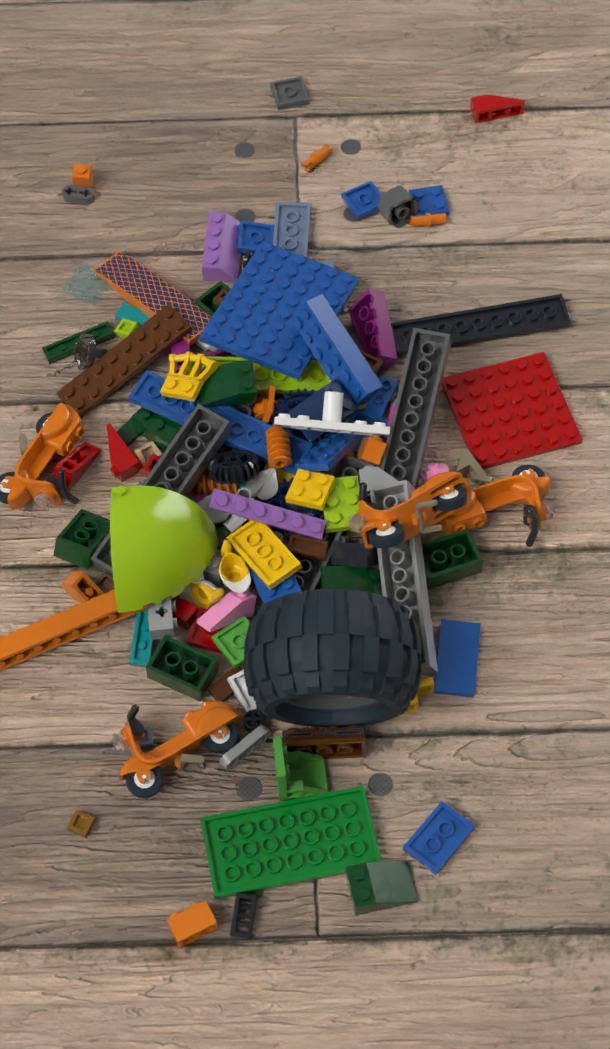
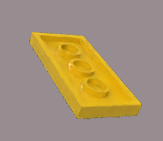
M250 520L226 537L231 546L270 590L302 568L297 558L265 524Z

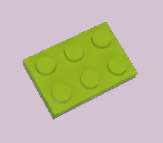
M358 475L335 478V483L323 508L324 520H326V533L362 529L355 523V514L359 511Z

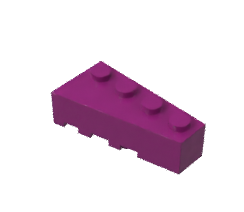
M368 288L351 306L348 313L364 352L383 360L382 366L379 369L387 370L397 360V353L384 291Z

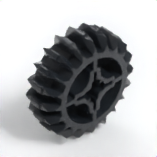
M232 449V451L218 453L208 463L211 480L221 485H236L249 482L250 479H254L255 476L259 475L260 462L258 461L257 454L247 450Z

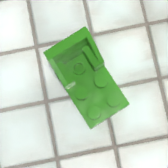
M281 736L273 737L279 800L288 801L328 793L324 756L301 751L287 752L286 744H282Z

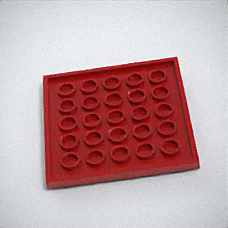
M545 352L443 377L442 388L465 446L482 469L582 444L583 439Z

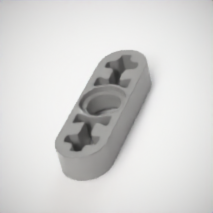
M264 724L260 725L221 757L220 764L226 770L232 769L270 737L271 731Z

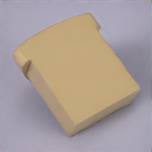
M153 441L133 450V454L139 461L140 467L144 465L153 453L160 458L162 456V453Z

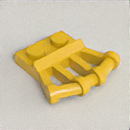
M193 352L179 355L169 354L170 369L169 373L166 374L167 378L160 393L165 397L195 402L203 383L216 371L218 363L200 353L197 355L193 354ZM184 361L177 374V362ZM192 362H195L190 375H186ZM202 366H207V368L199 375Z

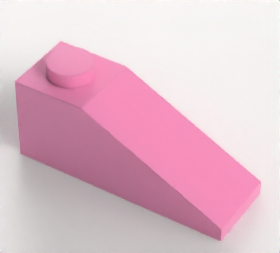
M249 590L244 593L231 591L197 619V624L212 632L230 625L242 616L246 618L253 617L257 596Z

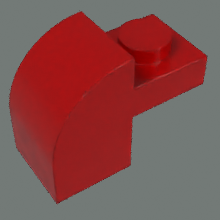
M171 599L176 602V612H173V618H177L179 626L189 630L195 621L198 607L184 599Z

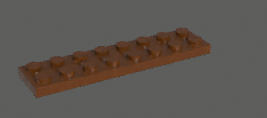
M168 304L56 392V394L65 405L68 404L78 412L80 418H82L193 329Z

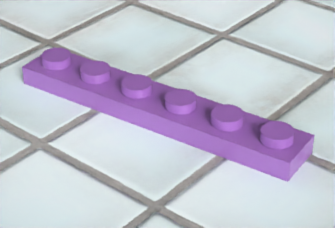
M215 488L213 489L208 507L319 540L322 539L326 520Z

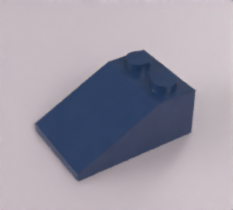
M335 379L293 408L288 414H290L291 418L305 415L310 416V420L322 421L324 393L326 391L344 393L341 422L348 420L359 408L337 379ZM300 429L309 443L327 433L324 431Z

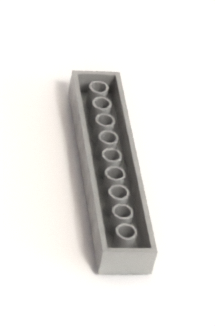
M407 480L371 488V502L377 504L378 510L390 509L410 499L415 489ZM418 533L394 547L377 548L382 594L405 606L408 610L409 619H414L421 642L422 675L438 672L421 536Z

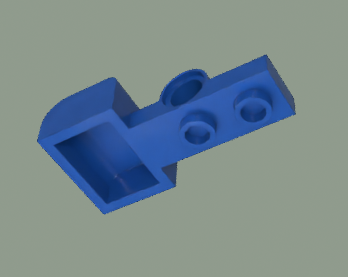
M381 376L379 381L383 387L368 401L364 411L357 410L350 417L348 423H354L356 420L367 421V425L381 422L386 423L387 426L388 420L384 419L383 416L389 410L391 399L398 387V381Z

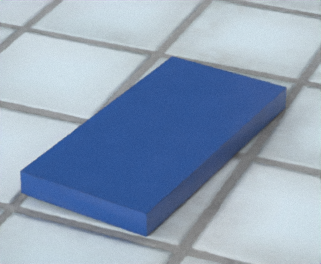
M441 619L437 656L438 672H436L434 694L474 698L481 623Z

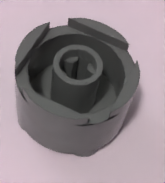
M401 185L383 192L379 196L378 211L391 226L394 225L399 228L407 225L410 222V217L418 212V203Z

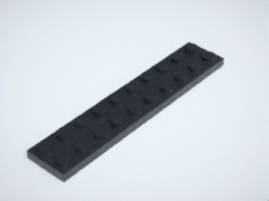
M562 294L391 323L397 356L407 355L413 328L450 334L451 347L571 326V320Z

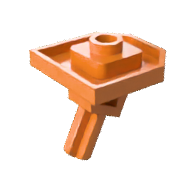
M270 385L256 398L253 418L268 423L269 419H274L275 416L278 417L280 413L288 414L289 411L295 408V405L291 402L280 404L279 401L274 400L276 387Z

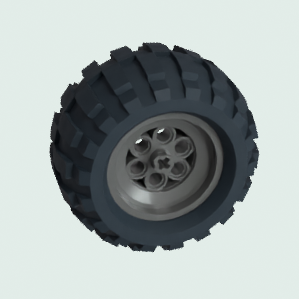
M349 589L300 591L266 602L258 610L257 616L253 618L252 623H249L244 644V678L249 697H253L257 710L268 717L289 724L310 727L365 726L381 723L405 713L408 707H410V701L418 693L422 672L421 642L417 625L414 619H409L408 610L405 606L400 605L399 602L375 593Z

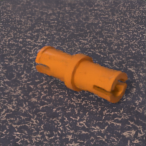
M326 143L317 152L314 151L311 157L301 164L302 168L309 165L304 169L306 172H309L317 164H321L323 159L329 154L333 153V149L330 148L326 151L330 147Z
M426 213L425 215L410 217L411 227H431V225L446 224L447 222L445 213Z

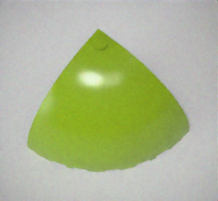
M154 486L111 487L110 542L118 613L141 610L144 605L151 603L158 605L169 596L173 598L184 592V587L190 583H196L203 576L202 572L206 567H210L213 555H216L218 548L217 531L207 513L189 498L174 491Z

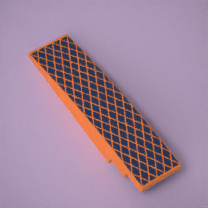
M118 251L93 270L96 275L149 318L170 304L193 329L181 338L187 341L189 345L199 339L200 334L212 318L166 281L121 251Z

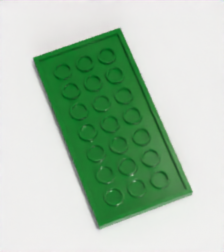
M364 786L200 818L215 900L236 896V893L247 894L346 874V867L363 863L381 862Z

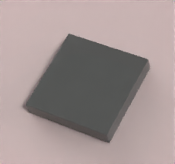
M302 76L270 82L277 110L310 104Z

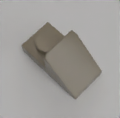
M465 447L462 450L457 472H461L463 477L469 475L470 480L478 486L485 485L486 483L472 480L473 474L485 476L487 474Z

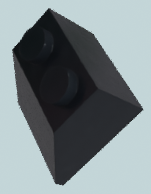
M340 536L338 540L332 541V565L369 568L379 564L377 548H365L363 538L351 540V536Z

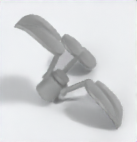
M275 468L259 472V475L255 476L254 479H250L246 483V488H240L236 495L250 499L256 496L260 500L272 499L278 492ZM212 494L196 503L207 513L213 523H222L228 519L227 513L208 508ZM267 525V526L270 528V530L273 532L274 529H273L271 526Z

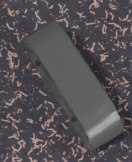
M68 185L62 190L63 199L69 203L91 204L95 200L94 190L90 187Z

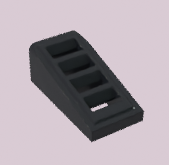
M236 893L230 936L251 939L258 896ZM240 901L252 902V906L240 905ZM239 909L251 911L250 915L238 913ZM237 918L249 919V924L237 922ZM236 926L248 928V932L236 931Z

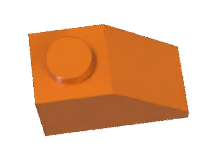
M72 571L60 585L79 603H84L93 597L104 594L83 571Z

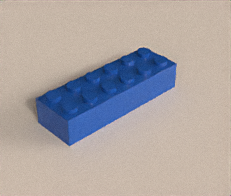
M321 294L306 301L291 318L294 326L331 382L337 379L357 407L367 403L383 387L324 295Z

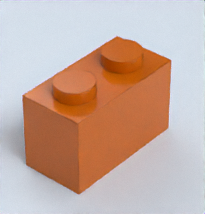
M375 435L363 438L355 458L375 466L379 465L387 444L382 442L383 438Z
M206 900L193 903L189 909L183 912L176 911L167 919L168 926L179 948L218 930L217 922Z

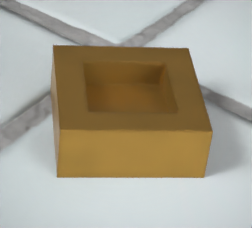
M76 810L67 826V830L87 838L96 819L91 815Z

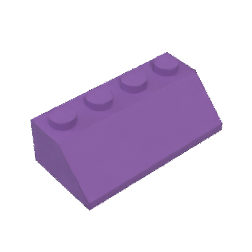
M209 212L202 261L203 280L236 282L239 277L242 253L237 252L240 221L228 213Z

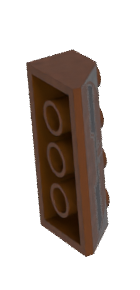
M358 725L344 728L330 726L322 729L309 727L300 730L298 728L282 730L283 744H286L287 752L301 751L324 756V759L366 757L365 728Z

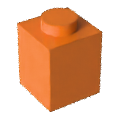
M74 164L72 173L73 185L92 188L94 179L92 166Z

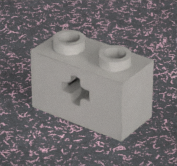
M169 596L158 605H155V603L148 604L151 640L163 639L164 635L171 638L175 637L174 630L178 629L177 618H173V612H176L175 600H171V596Z

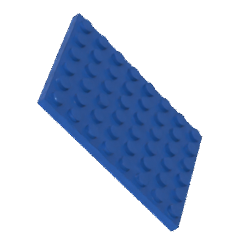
M262 241L200 334L199 341L300 380L314 355L294 326L291 318L306 301L321 294L324 295L338 317L358 285L359 277Z

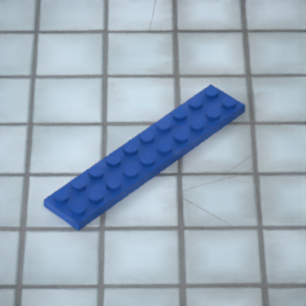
M146 370L129 395V401L183 425L197 404H199L198 396L195 402L162 396L160 390L166 379ZM229 406L205 407L230 421L233 430L223 444L237 450L240 449L241 451H252L254 454H257L259 460L269 464L265 433L273 426ZM290 434L292 464L279 469L296 475L295 464L313 448V444Z

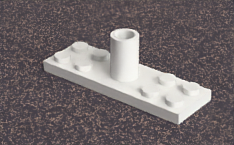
M326 391L324 393L322 421L310 420V416L305 415L290 418V414L280 413L278 417L275 416L273 427L279 426L282 428L368 436L375 435L379 437L390 435V427H387L386 423L374 422L373 425H367V421L356 420L354 423L341 422L344 393Z

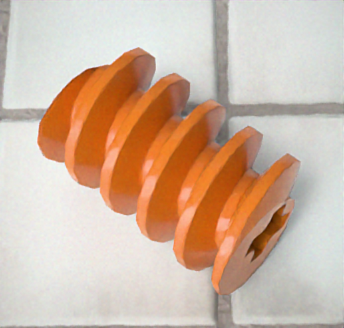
M279 426L269 428L265 433L268 466L275 469L290 466L292 464L290 434Z
M204 473L201 479L198 480V495H202L203 492L210 495L214 488L229 493L235 492L236 494L237 484L221 485L211 480L210 475L206 479Z

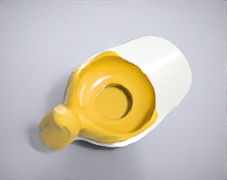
M225 539L221 547L223 558L219 565V575L227 588L236 593H244L251 584L249 568L242 557L232 553L231 544Z
M201 580L184 587L185 591L179 594V598L198 607V610L199 607L209 609L223 598L225 591L222 588H216L209 581Z

